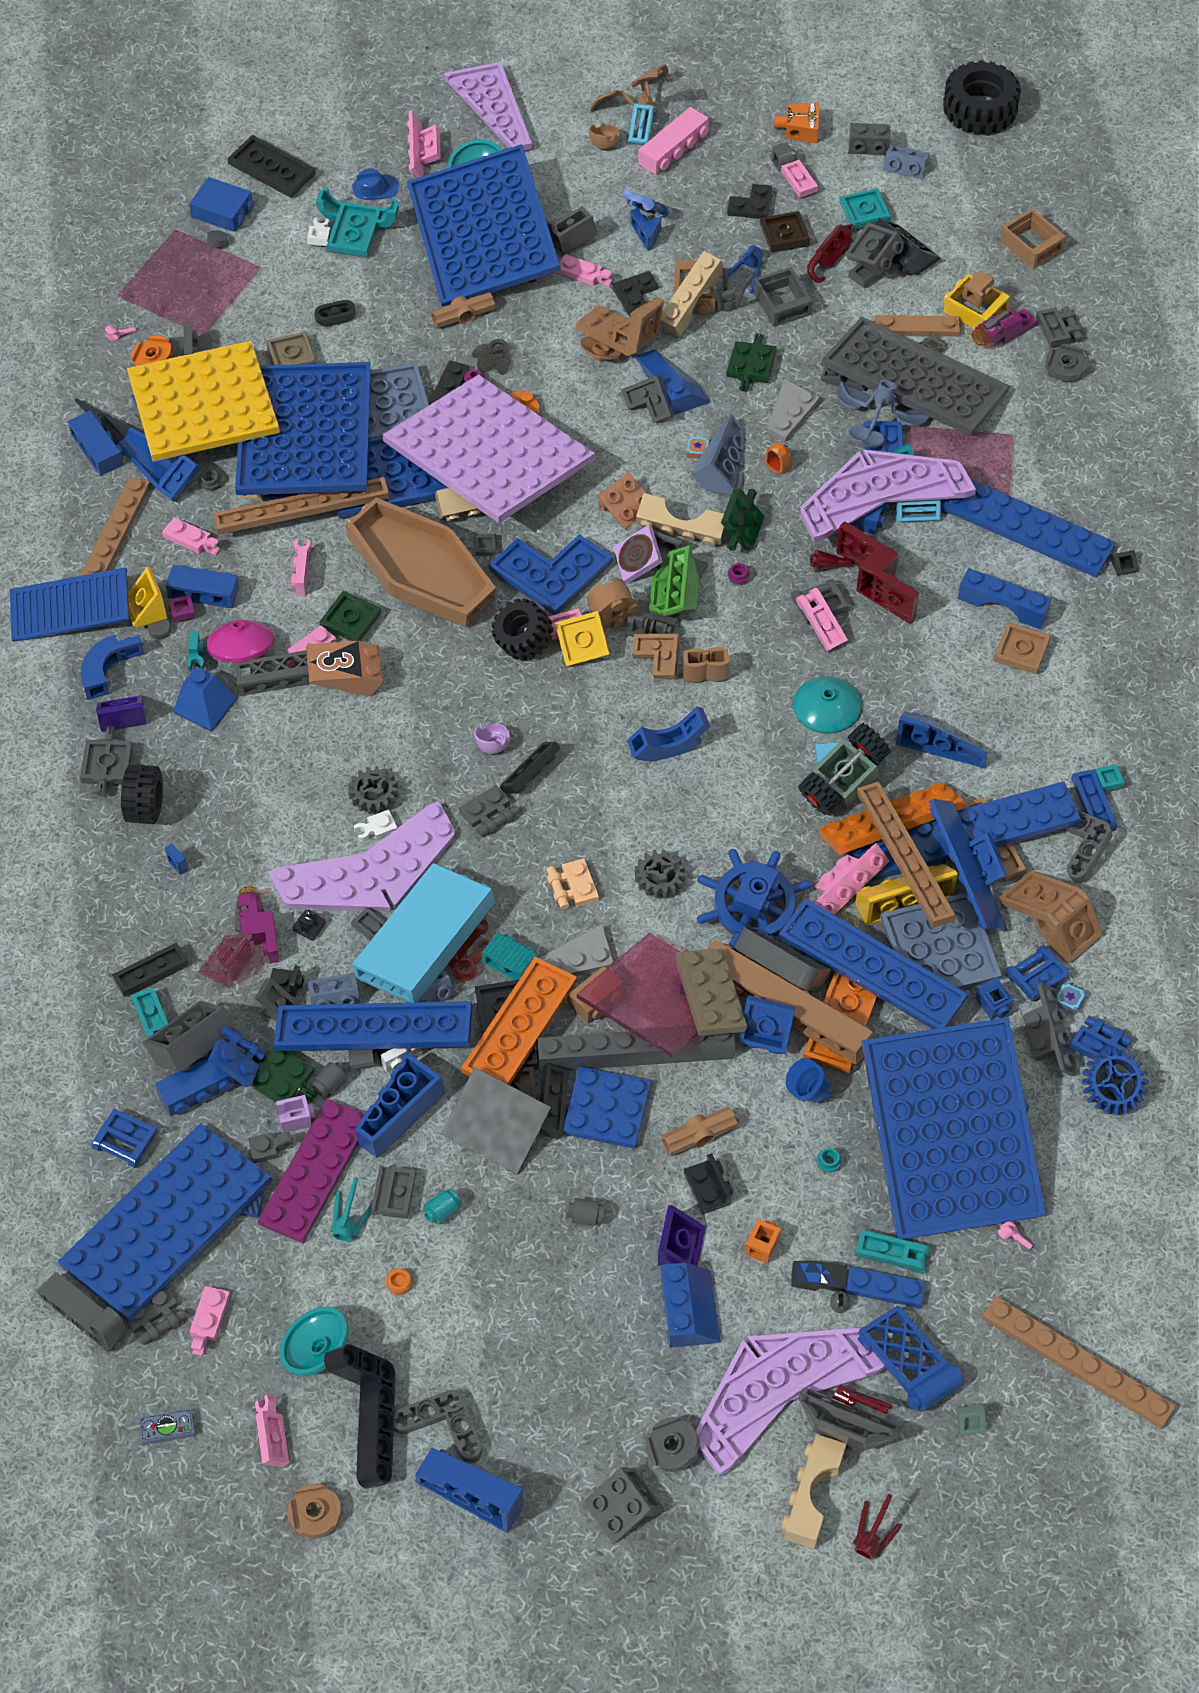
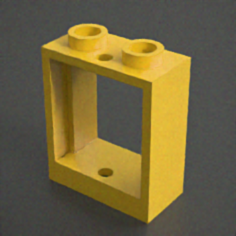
M968 273L963 280L960 279L951 292L948 291L944 296L943 312L950 316H959V321L977 330V326L980 323L1008 309L1010 296L992 287L993 291L990 296L982 300L991 306L982 315L959 303L963 296L965 284L973 277Z

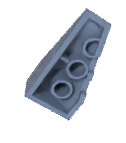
M732 414L724 421L698 459L692 472L696 482L700 483L705 490L731 495L733 490L741 488L743 483V476L739 474V467L744 466V460L740 458V451L744 449L745 429Z

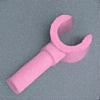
M109 325L105 328L108 332L105 336L112 342L118 340L122 335L136 332L135 327L117 330L113 325Z
M1009 1221L1000 1226L1001 1229L998 1230V1233L1002 1239L1006 1240L1012 1236L1027 1249H1031L1033 1245L1018 1233L1017 1227L1013 1222Z

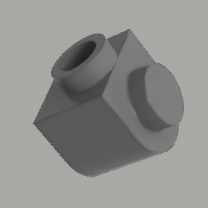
M787 142L773 146L771 161L777 170H781L782 165L797 160L795 150L791 149Z

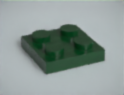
M342 591L319 623L326 630L349 641H361L381 615V608L346 591Z

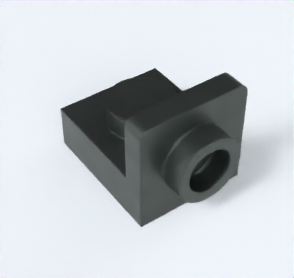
M295 965L293 971L272 969L270 978L291 996L296 997L298 989H302L304 985V975H301L300 966Z

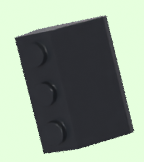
M879 218L875 225L898 232L905 242L902 252L896 254L892 259V263L895 264L897 262L900 265L899 269L905 274L919 275L941 259L940 256L899 224L883 218Z

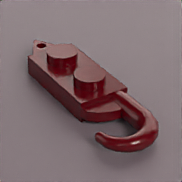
M853 224L837 225L816 250L815 255L807 265V272L811 280L817 283L825 280L824 276L818 278L815 275L814 269L818 263L824 268L834 265L853 241L851 238Z

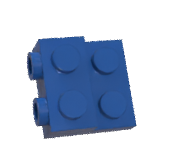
M748 995L744 1010L747 1028L745 1032H740L738 1042L743 1043L749 1048L758 1047L766 1049L773 1054H786L796 1007Z

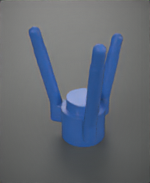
M751 245L740 260L727 271L728 278L743 262L748 267L756 266L749 291L751 294L753 293L754 279L758 278L760 267L763 264L761 260L763 256L762 250L758 246Z

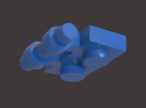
M1089 1015L1085 1024L1092 1028L1089 1029L1082 1025L1072 1040L1070 1048L1092 1060L1095 1054L1102 1058L1101 1052L1103 1050H1107L1110 1055L1113 1048H1116L1119 1056L1121 1051L1125 1050V1047L1119 1045V1042L1128 1047L1132 1038L1125 1035V1031L1119 1028L1116 1030L1106 1025L1104 1020L1100 1018L1095 1019ZM1101 1032V1033H1103V1034L1109 1036V1037L1111 1038V1040L1108 1039V1038H1106V1037H1104V1036H1102V1035H1100L1099 1033Z
M226 1025L222 1029L221 1034L227 1037V1040L225 1041L221 1038L216 1041L208 1061L243 1086L248 1087L253 1083L259 1068V1064L254 1062L252 1058L254 1056L260 1061L264 1057L265 1052L259 1049V1045L254 1041L249 1042L242 1037V1033L237 1029L232 1030ZM236 1044L244 1049L243 1053L235 1048Z

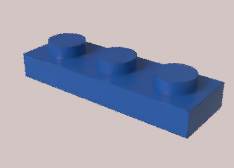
M1095 770L1073 773L1071 780L1084 812L1106 821L1111 830L1116 831L1117 823ZM1103 829L1101 832H1100V831H1097L1096 833H1097V834H1101V833H1106V832H1105V830Z
M850 1267L845 1292L847 1294L921 1309L925 1282Z

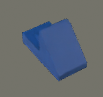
M638 208L630 210V224L647 251H649L661 232V217L648 221L647 217L642 215Z

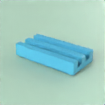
M634 104L628 139L629 144L645 145L649 141L654 106ZM638 109H642L637 138H634ZM646 110H649L645 138L641 139Z
M941 499L896 502L897 522L941 519ZM936 504V506L902 507V505ZM936 511V514L902 515V512Z

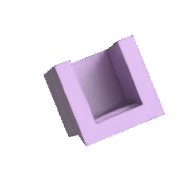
M305 1095L276 1101L283 1133L312 1125L311 1118L315 1117L312 1103L307 1104ZM301 1112H302V1114H303V1115H298V1116H294V1117H291V1116H290V1115L297 1114V1113H301Z

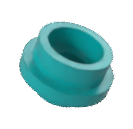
M825 1148L819 1152L817 1165L821 1170L834 1172L841 1166L842 1158L837 1150ZM830 1158V1159H832L834 1162H833V1163H826V1162H825V1159Z

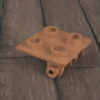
M628 472L598 495L600 499L598 506L602 511L609 510L619 524L626 529L637 521L636 515L643 493L646 492Z

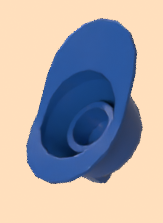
M368 168L357 174V180L352 185L354 195L362 200L386 199L398 193L399 181L390 175L381 174L377 169Z
M802 1058L790 1067L786 1075V1088L797 1099L803 1102L818 1103L824 1098H831V1095L828 1093L831 1080L821 1066L809 1058Z

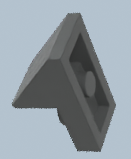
M272 978L265 979L255 996V999L265 1007L261 1014L276 1021L279 1005H301Z

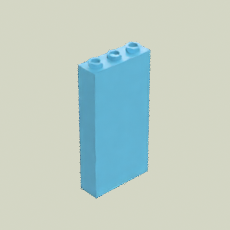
M433 863L352 963L356 979L408 1003L418 1002L495 904L492 889L484 883L480 884L471 880L466 875H459L445 866L441 867Z

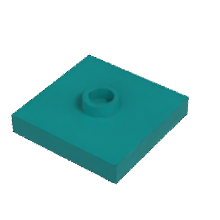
M878 188L840 196L839 198L840 205L849 224H853L852 230L864 228L868 222L875 225L879 218L891 221L890 212Z

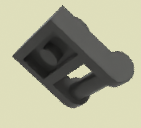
M834 579L827 580L825 584L816 586L821 594L829 592L822 596L833 615L848 611V604ZM813 588L791 592L792 600L797 605L807 624H810L803 610L798 606L796 598L802 594L804 596L809 594V590ZM814 601L809 603L812 608L817 606Z

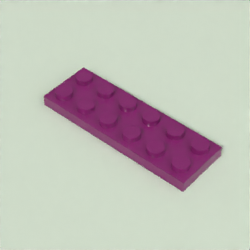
M330 1099L325 1100L259 1217L258 1225L302 1244L304 1243L359 1144L355 1128L365 1115L364 1113Z

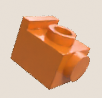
M758 1219L746 1242L745 1254L768 1264L780 1239L781 1228H778L771 1221Z

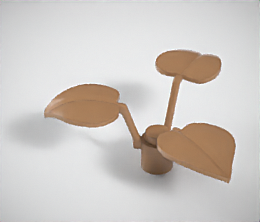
M666 64L652 69L631 83L632 87L640 84L644 95L637 98V104L654 106V114L657 113V110L651 99L648 81L658 76H668V66ZM614 90L598 97L592 103L590 111L592 112L599 103L620 95L624 96L633 107L636 103L623 90ZM646 110L645 118L648 117L649 110Z

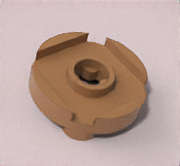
M305 1485L296 1491V1495L293 1496L292 1500L290 1499L287 1507L290 1525L299 1536L311 1539L324 1537L338 1527L341 1518L339 1498L324 1485ZM316 1505L317 1509H322V1512L318 1513L316 1517L307 1514V1512L311 1511V1506Z

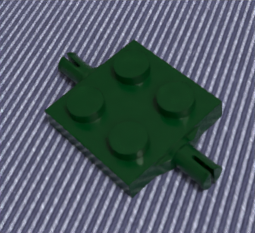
M755 334L753 343L735 341L726 375L727 377L742 381L739 388L741 391H744L745 388V392H747L751 382L768 383L777 347L762 344L764 338L762 334Z
M740 488L733 490L721 520V524L730 535L727 548L731 551L736 550L738 543L745 550L753 549L765 518L764 514L754 504V499L757 495V491L754 489H749L747 495Z
M274 1046L260 1061L253 1056L252 1060L259 1064V1068L253 1083L250 1085L252 1088L274 1102L300 1095H305L306 1099L310 1102L314 1101L317 1093L306 1087L308 1080L315 1073L314 1067L289 1051H275Z

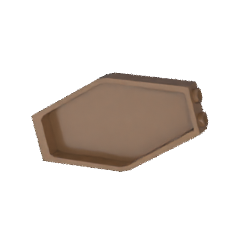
M377 497L372 502L366 503L356 516H352L347 521L346 537L387 593L394 598L464 627H467L495 600V585L455 532L449 527Z

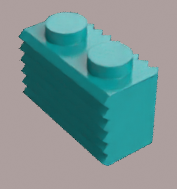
M497 932L482 951V962L512 980H519L534 957L538 956L530 946H521L511 935Z

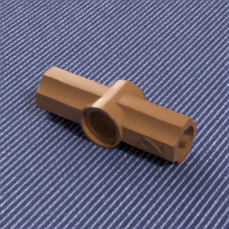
M490 292L469 299L465 296H459L451 302V305L431 311L433 324L436 328H440L458 321L461 324H465L466 321L471 322L476 315L495 309L493 296Z
M725 1107L705 1117L703 1115H696L687 1120L684 1126L663 1134L661 1139L667 1153L673 1156L693 1146L701 1148L704 1146V1143L705 1145L710 1144L716 1136L737 1128L738 1123L732 1109Z

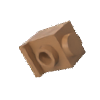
M979 270L965 284L962 298L979 309L983 298L987 299L993 291L994 278L990 274Z

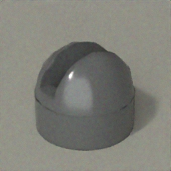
M837 1291L831 1296L830 1307L834 1312L844 1313L849 1309L851 1300L846 1292ZM839 1297H843V1306H839Z

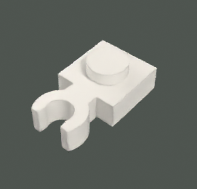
M314 218L313 226H309L307 244L327 246L330 237L329 219H325L324 223H319L318 218Z
M389 810L367 817L368 824L358 823L353 826L355 833L359 831L365 832L358 835L359 842L367 841L371 835H374L376 840L397 829Z
M391 1049L381 1054L382 1066L388 1073L399 1067L406 1051L412 1056L417 1057L423 1053L422 1049Z

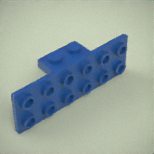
M937 799L929 801L931 805L930 812L939 824L940 836L948 845L949 857L956 864L959 871L958 878L965 885L968 892L967 899L974 906L979 926L984 930L1003 931L1007 929L989 887L1009 876L991 833H985L970 841L952 801Z

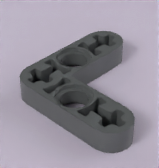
M1077 810L1080 820L1087 821L1086 826L1078 829L1074 825L1063 828V830L1083 838L1067 866V873L1073 882L1082 883L1090 876L1113 834L1106 821ZM1104 829L1106 833H1105V834L1101 833V834L1098 836L1096 832H1097V831H1100V832H1101V831ZM1088 847L1096 849L1092 856H1085L1083 854L1084 850ZM1082 868L1083 872H1077L1075 875L1074 870Z
M448 1390L394 1411V1431L398 1434H408L446 1420L460 1458L465 1462L471 1463L481 1457L482 1446L464 1398L458 1391ZM453 1398L454 1401H458L455 1408L447 1405L448 1399ZM437 1402H440L443 1413H439ZM424 1407H432L435 1410V1414L431 1418L422 1417L420 1412ZM413 1411H416V1417L419 1422L415 1423L414 1418H412ZM403 1416L404 1419H408L406 1426L398 1423L399 1417ZM462 1420L468 1423V1429L464 1432H457L454 1429V1424ZM469 1437L470 1445L476 1447L474 1454L471 1455L468 1451L464 1452L466 1450L464 1439Z

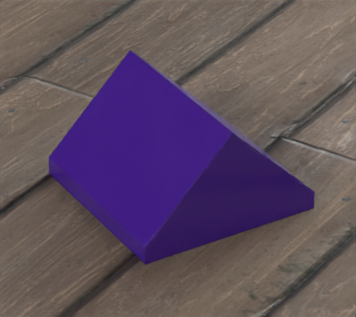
M142 695L97 703L96 712L101 732H105L109 726L110 729L112 726L117 730L146 725Z
M668 1205L658 1249V1266L685 1262L698 1266L706 1227L673 1205Z

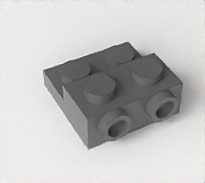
M868 222L845 253V256L848 260L862 264L866 270L881 275L884 270H888L891 267L894 256L902 252L905 242L898 232Z

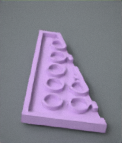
M501 62L444 73V79L508 148L522 144L524 151L532 149V142Z

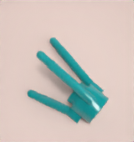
M357 1177L353 1178L345 1210L340 1219L341 1192H336L333 1224L330 1231L333 1232L332 1236L337 1240L350 1242L352 1237L357 1238L361 1227L371 1213L372 1205H369L356 1226L354 1225V1219L348 1217L356 1191Z

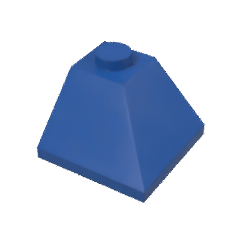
M196 666L183 682L173 712L212 732L237 699L214 674Z

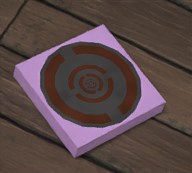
M649 525L613 547L622 579L626 584H629L663 562L653 528Z

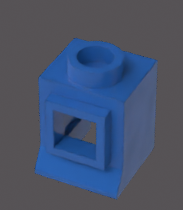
M999 977L977 988L975 998L990 1020L997 1017L1004 1018L1011 1012L1014 1000L1001 984ZM994 993L1000 1000L995 1002L990 994Z

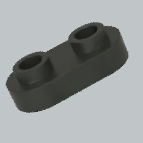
M340 300L320 305L314 311L315 321L322 326L349 321L356 315L355 304L350 300Z

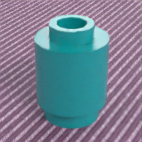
M452 1189L442 1190L424 1204L425 1210L423 1214L430 1223L435 1222L439 1225L458 1210L461 1200Z

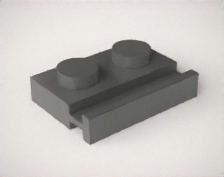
M380 1165L371 1214L375 1215L377 1213L387 1217L408 1219L416 1170L399 1167L386 1168L384 1165Z

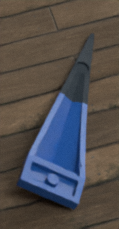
M74 398L75 402L85 412L91 411L95 418H100L104 426L103 429L111 433L114 443L119 445L126 456L147 479L172 501L175 502L201 468L185 455L153 462L145 434Z

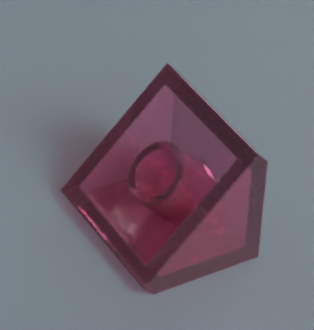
M250 933L224 936L198 972L230 988L256 953L253 936Z

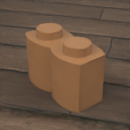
M715 647L706 651L696 648L683 651V680L695 683L704 680L723 681L728 679V649Z

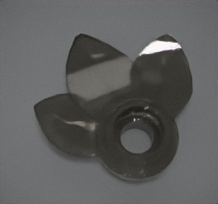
M494 339L489 344H481L472 352V356L478 358V370L483 373L495 367L500 374L504 375L511 363L507 355L509 347L503 339ZM501 346L499 350H495L496 347Z

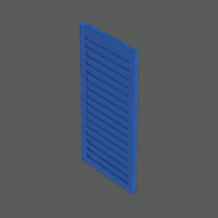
M126 567L13 588L9 591L12 642L130 620Z

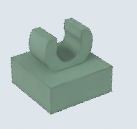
M972 1404V1406L967 1407L958 1406L957 1428L959 1435L986 1432L983 1404Z

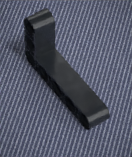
M351 1344L330 1350L324 1355L326 1369L336 1376L360 1385L357 1481L364 1489L385 1484L392 1477L396 1377L394 1366L390 1361Z

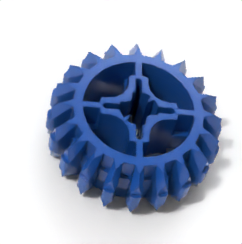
M1116 1048L1111 1050L1110 1055L1107 1050H1103L1101 1052L1102 1058L1095 1054L1093 1056L1094 1062L1088 1061L1086 1063L1089 1069L1082 1071L1084 1076L1089 1077L1081 1080V1084L1089 1086L1083 1090V1094L1091 1093L1092 1095L1087 1101L1090 1103L1095 1099L1097 1101L1094 1106L1096 1110L1103 1105L1104 1114H1107L1110 1108H1112L1113 1115H1118L1119 1107L1123 1114L1128 1113V1106L1132 1110L1137 1108L1135 1101L1138 1103L1143 1102L1144 1099L1140 1094H1146L1148 1091L1141 1085L1149 1083L1148 1079L1141 1078V1076L1147 1074L1146 1070L1139 1071L1138 1069L1142 1062L1138 1061L1134 1064L1132 1061L1135 1059V1055L1132 1054L1129 1058H1126V1050H1122L1118 1056ZM1112 1063H1117L1124 1066L1129 1072H1119L1116 1068V1065H1113ZM1105 1065L1106 1078L1096 1084L1097 1071L1100 1066ZM1112 1076L1114 1080H1122L1117 1086L1116 1084H1107L1112 1079ZM1133 1080V1091L1130 1097L1125 1099L1123 1095L1125 1093L1124 1084ZM1100 1091H1110L1113 1097L1117 1098V1101L1106 1098Z

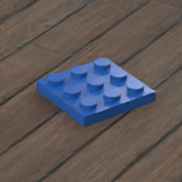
M579 1066L564 1124L563 1135L635 1149L651 1080Z

